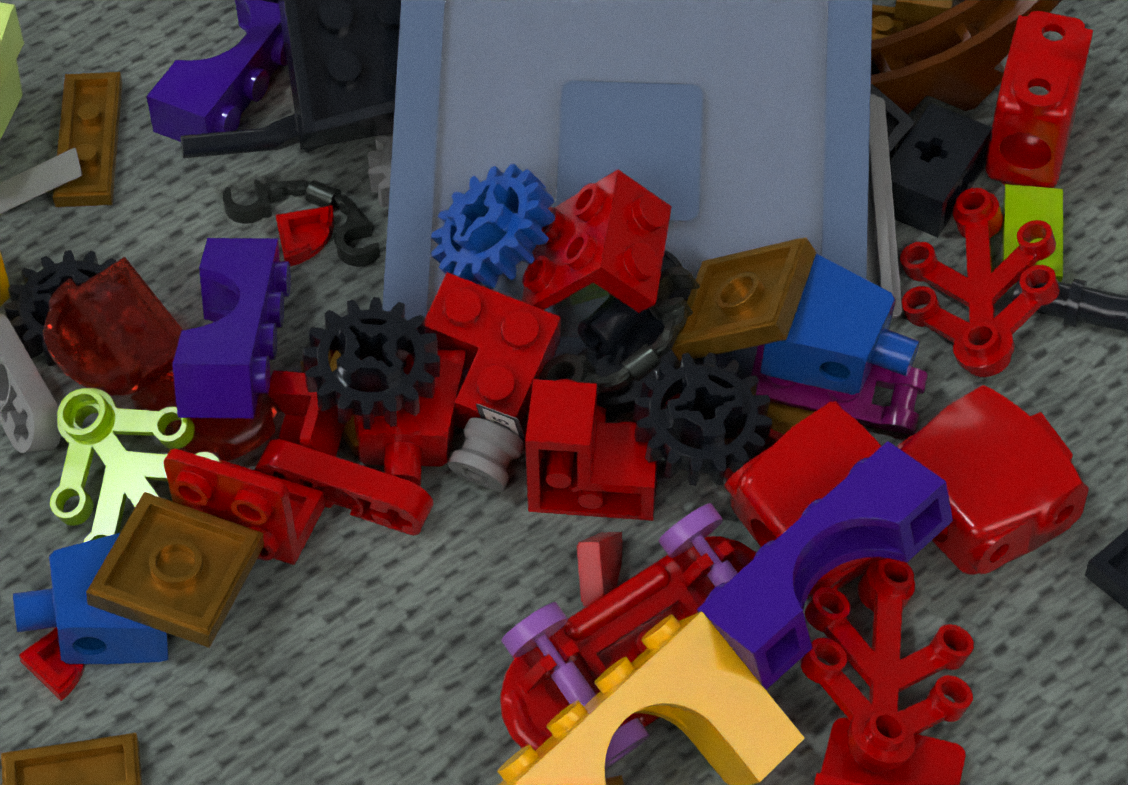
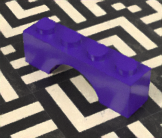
M235 0L238 24L246 32L243 39L230 50L211 58L175 60L146 96L153 132L181 142V135L237 130L242 112L251 101L258 102L263 98L268 88L269 78L278 66L288 65L279 4L262 0Z
M207 238L199 272L204 319L213 321V323L181 331L172 364L178 418H254L259 394L269 393L270 360H275L277 356V328L283 327L284 297H289L290 263L289 261H280L278 238Z
M887 441L869 458L858 461L850 470L848 476L823 499L813 501L804 510L801 518L781 536L764 544L757 551L753 560L730 581L715 587L706 598L705 603L697 609L698 613L702 611L767 690L812 649L803 609L807 596L816 582L833 568L855 559L884 557L908 562L953 521L946 481Z

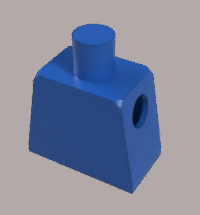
M816 254L786 340L765 344L760 373L853 395L861 392L873 365L907 376L915 360L920 341L889 330L896 301L891 292Z
M120 533L54 550L49 555L52 588L13 593L17 632L57 627L61 660L67 664H124L168 660L166 632L88 605L86 591Z

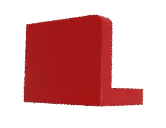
M273 370L268 395L285 414L278 439L336 457L345 427L344 424L338 422V406L335 405L331 409L322 412L318 408L317 392H308L306 388L305 373Z

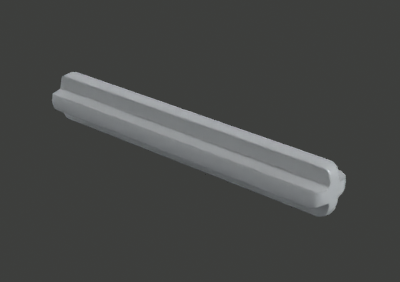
M870 94L866 280L891 292L895 297L896 301L892 319L898 318L902 313L886 108L883 98Z

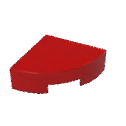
M332 205L275 215L284 261H289L290 267L314 257L326 246L332 236L334 229Z
M601 532L578 542V545H576L580 595L583 606L590 605L617 587L622 565V532Z
M57 627L19 654L20 662L60 701L65 699L78 684L83 666L85 667L84 664H67L61 660Z

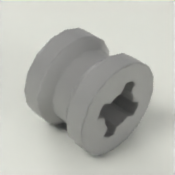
M470 418L463 430L466 438L463 447L452 453L447 465L456 475L467 481L502 492L510 479L507 468L512 460L520 457L525 444L520 437L499 424L481 418Z

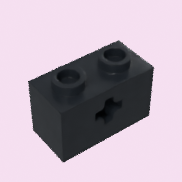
M930 103L919 120L900 139L897 152L892 159L890 158L895 220L938 238L953 215V208L958 196L972 187L986 165L992 127Z

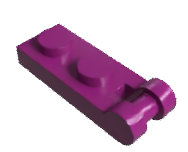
M765 344L758 345L751 376L756 375L759 379L755 395H767L771 402L813 412L830 401H837L844 411L861 425L907 435H914L916 433L919 414L914 412L917 395L925 392L928 373L911 367L909 374L903 376L873 365L861 392L851 395L760 373ZM875 386L893 390L890 406L884 407L871 404Z

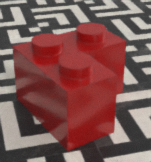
M446 272L425 317V334L436 333L438 350H465V368H468L469 371L454 402L456 427L464 429L470 418H481L476 403L519 419L521 427H523L529 413L533 379L539 380L544 366L553 359L560 344L561 317Z
M533 379L525 439L528 512L653 521L659 460L649 463L645 459L648 442L635 441V422H597L596 383H582L570 379H559L556 381Z

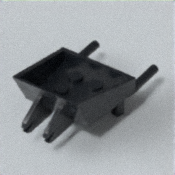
M262 0L279 4L295 114L273 122L265 128L181 135L180 139L182 157L195 158L273 151L297 143L300 144V150L304 149L308 153L324 145L393 133L401 0Z

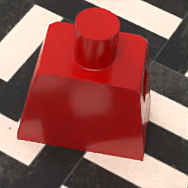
M438 350L437 355H440V377L435 378V394L433 398L419 396L420 413L416 416L407 413L402 408L397 411L396 426L390 427L385 421L384 416H377L374 418L371 430L364 429L362 416L353 415L361 463L365 465H384V473L409 480L421 486L422 466L441 467L448 463L456 429L454 402L465 380V350ZM411 354L406 357V366L403 368L407 375L414 364Z

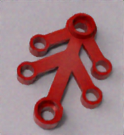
M971 188L958 196L953 208V217L958 231L966 239L967 277L939 262L933 246L927 242L912 243L905 247L900 255L904 272L909 278L919 282L924 281L968 306L970 323L942 309L935 291L927 286H918L908 290L902 297L901 302L905 316L910 323L919 327L926 326L954 343L953 352L958 364L962 368L978 377H990L999 374L1009 365L1015 348L1012 335L1041 306L1050 304L1059 295L1060 288L1054 270L1046 265L1033 266L1037 261L1046 259L1055 251L1056 241L1052 228L1047 222L1041 220L1027 222L1017 232L1019 246L992 272L991 237L1000 231L1004 219L999 202L993 194L982 188ZM1043 238L1039 242L1030 243L1034 239ZM926 259V260H925L924 262H922V263H919V264H911L912 262H914V261H916V260ZM1019 280L1022 293L995 317L994 304ZM1047 283L1043 287L1033 288L1037 284ZM928 304L924 308L913 309L917 305Z
M883 558L870 564L857 588L862 603L874 612L872 648L846 619L850 612V603L846 596L834 588L822 587L815 591L806 606L805 617L813 628L824 632L828 638L813 640L811 642L812 649L801 659L803 673L811 681L820 684L851 721L848 728V748L852 757L862 767L873 772H887L904 765L915 750L914 736L942 721H958L973 701L972 690L966 682L956 676L945 675L936 681L925 700L898 712L899 692L943 669L956 670L961 668L972 653L974 642L970 634L963 628L953 624H946L939 628L928 646L900 659L902 611L915 592L914 572L906 562ZM822 607L829 609L833 614L825 611ZM946 644L951 645V646H952L953 648H955L956 650L951 649V648L948 647ZM817 657L826 660L830 665L822 663ZM847 661L870 687L869 701L842 672ZM944 695L951 697L955 703L948 700Z

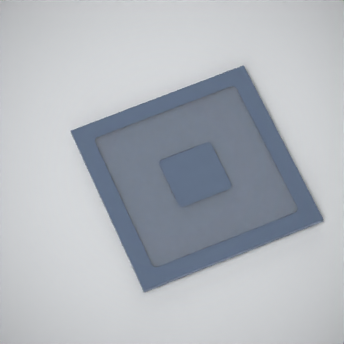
M401 0L382 310L390 312L393 306L401 302L405 304V319L407 321L418 315L426 317L446 275L439 268L440 263L431 254L438 246L431 239V234L437 229L444 227L445 224L438 217L440 211L449 210L454 202L451 195L455 191L465 194L470 190L469 181L471 177L475 175L482 182L486 180L491 167L496 166L504 173L510 164H515L522 172L528 169L546 186L545 190L555 201L550 207H556L579 193L587 184L596 183L619 169L672 206L665 251L673 254L680 261L682 267L690 271L695 280L702 261L807 237L815 249L816 254L867 279L872 0ZM523 261L516 265V277L512 280L504 273L499 275L495 288L491 290L521 301L524 290L522 278L529 264ZM592 283L545 309V311L561 317L560 344L553 358L563 354H574L578 357V353L587 348L578 334V325L609 298L607 291ZM758 346L716 354V367L725 369L730 362L736 360L739 362L737 377L743 380L751 376ZM465 368V378L469 371L468 368ZM574 375L569 376V377L566 378V379L572 380V378H573Z

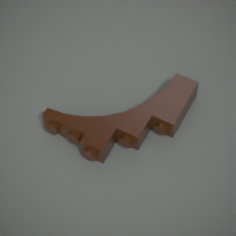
M965 0L924 23L884 38L872 40L871 84L878 88L907 115L927 95L963 111L975 109L1002 82L1005 69L1001 61L1009 54L1018 16L1028 17L1033 11L1050 13L1062 0Z

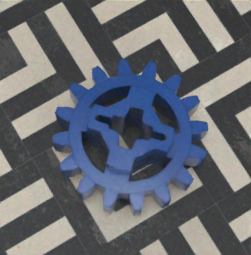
M510 164L504 173L496 166L491 167L486 180L482 182L474 175L469 181L470 190L465 194L455 191L451 195L454 202L449 210L440 211L438 217L445 224L444 227L437 229L431 234V239L438 244L431 254L440 263L439 268L445 274L448 272L479 285L482 282L487 288L494 289L499 275L504 273L510 280L514 279L517 271L516 265L521 261L532 264L535 260L532 251L536 245L547 243L549 237L541 230L542 227L555 221V215L548 209L555 202L554 198L545 190L546 186L531 171L526 169L522 172L515 164Z

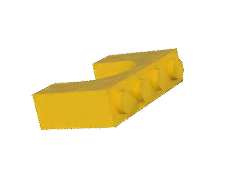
M702 611L680 621H677L672 614L656 624L642 637L641 641L647 649L632 663L627 657H624L610 666L595 680L594 684L600 692L585 706L577 700L563 709L547 724L546 727L552 733V736L536 751L529 744L510 757L497 771L504 779L498 785H606L605 759L610 741L623 721L634 713L655 715L676 725L687 735L728 785L760 783L805 738Z

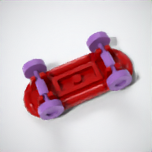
M712 503L694 510L660 537L658 542L668 555L576 614L567 618L558 604L552 602L523 619L505 634L501 642L514 660L503 677L499 697L501 714L511 738L521 749L530 744L536 751L552 736V733L546 726L557 714L577 700L585 706L600 692L594 682L604 671L624 657H627L632 663L643 653L647 647L641 639L656 624L672 614L677 621H680L698 613L697 609L705 603L706 598L715 587L730 581L753 560L757 552L743 543L722 536L707 537L723 522V518ZM634 713L626 718L610 741L605 759V769L641 745L650 736L645 728L661 717L651 714Z

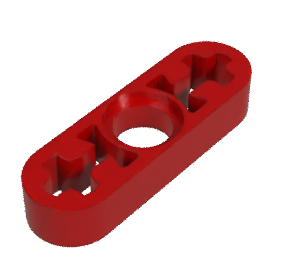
M276 439L270 441L255 467L256 471L323 491L325 507L331 508L334 504L351 509L350 515L412 536L418 535L421 532L434 505L429 493L409 480L286 440Z

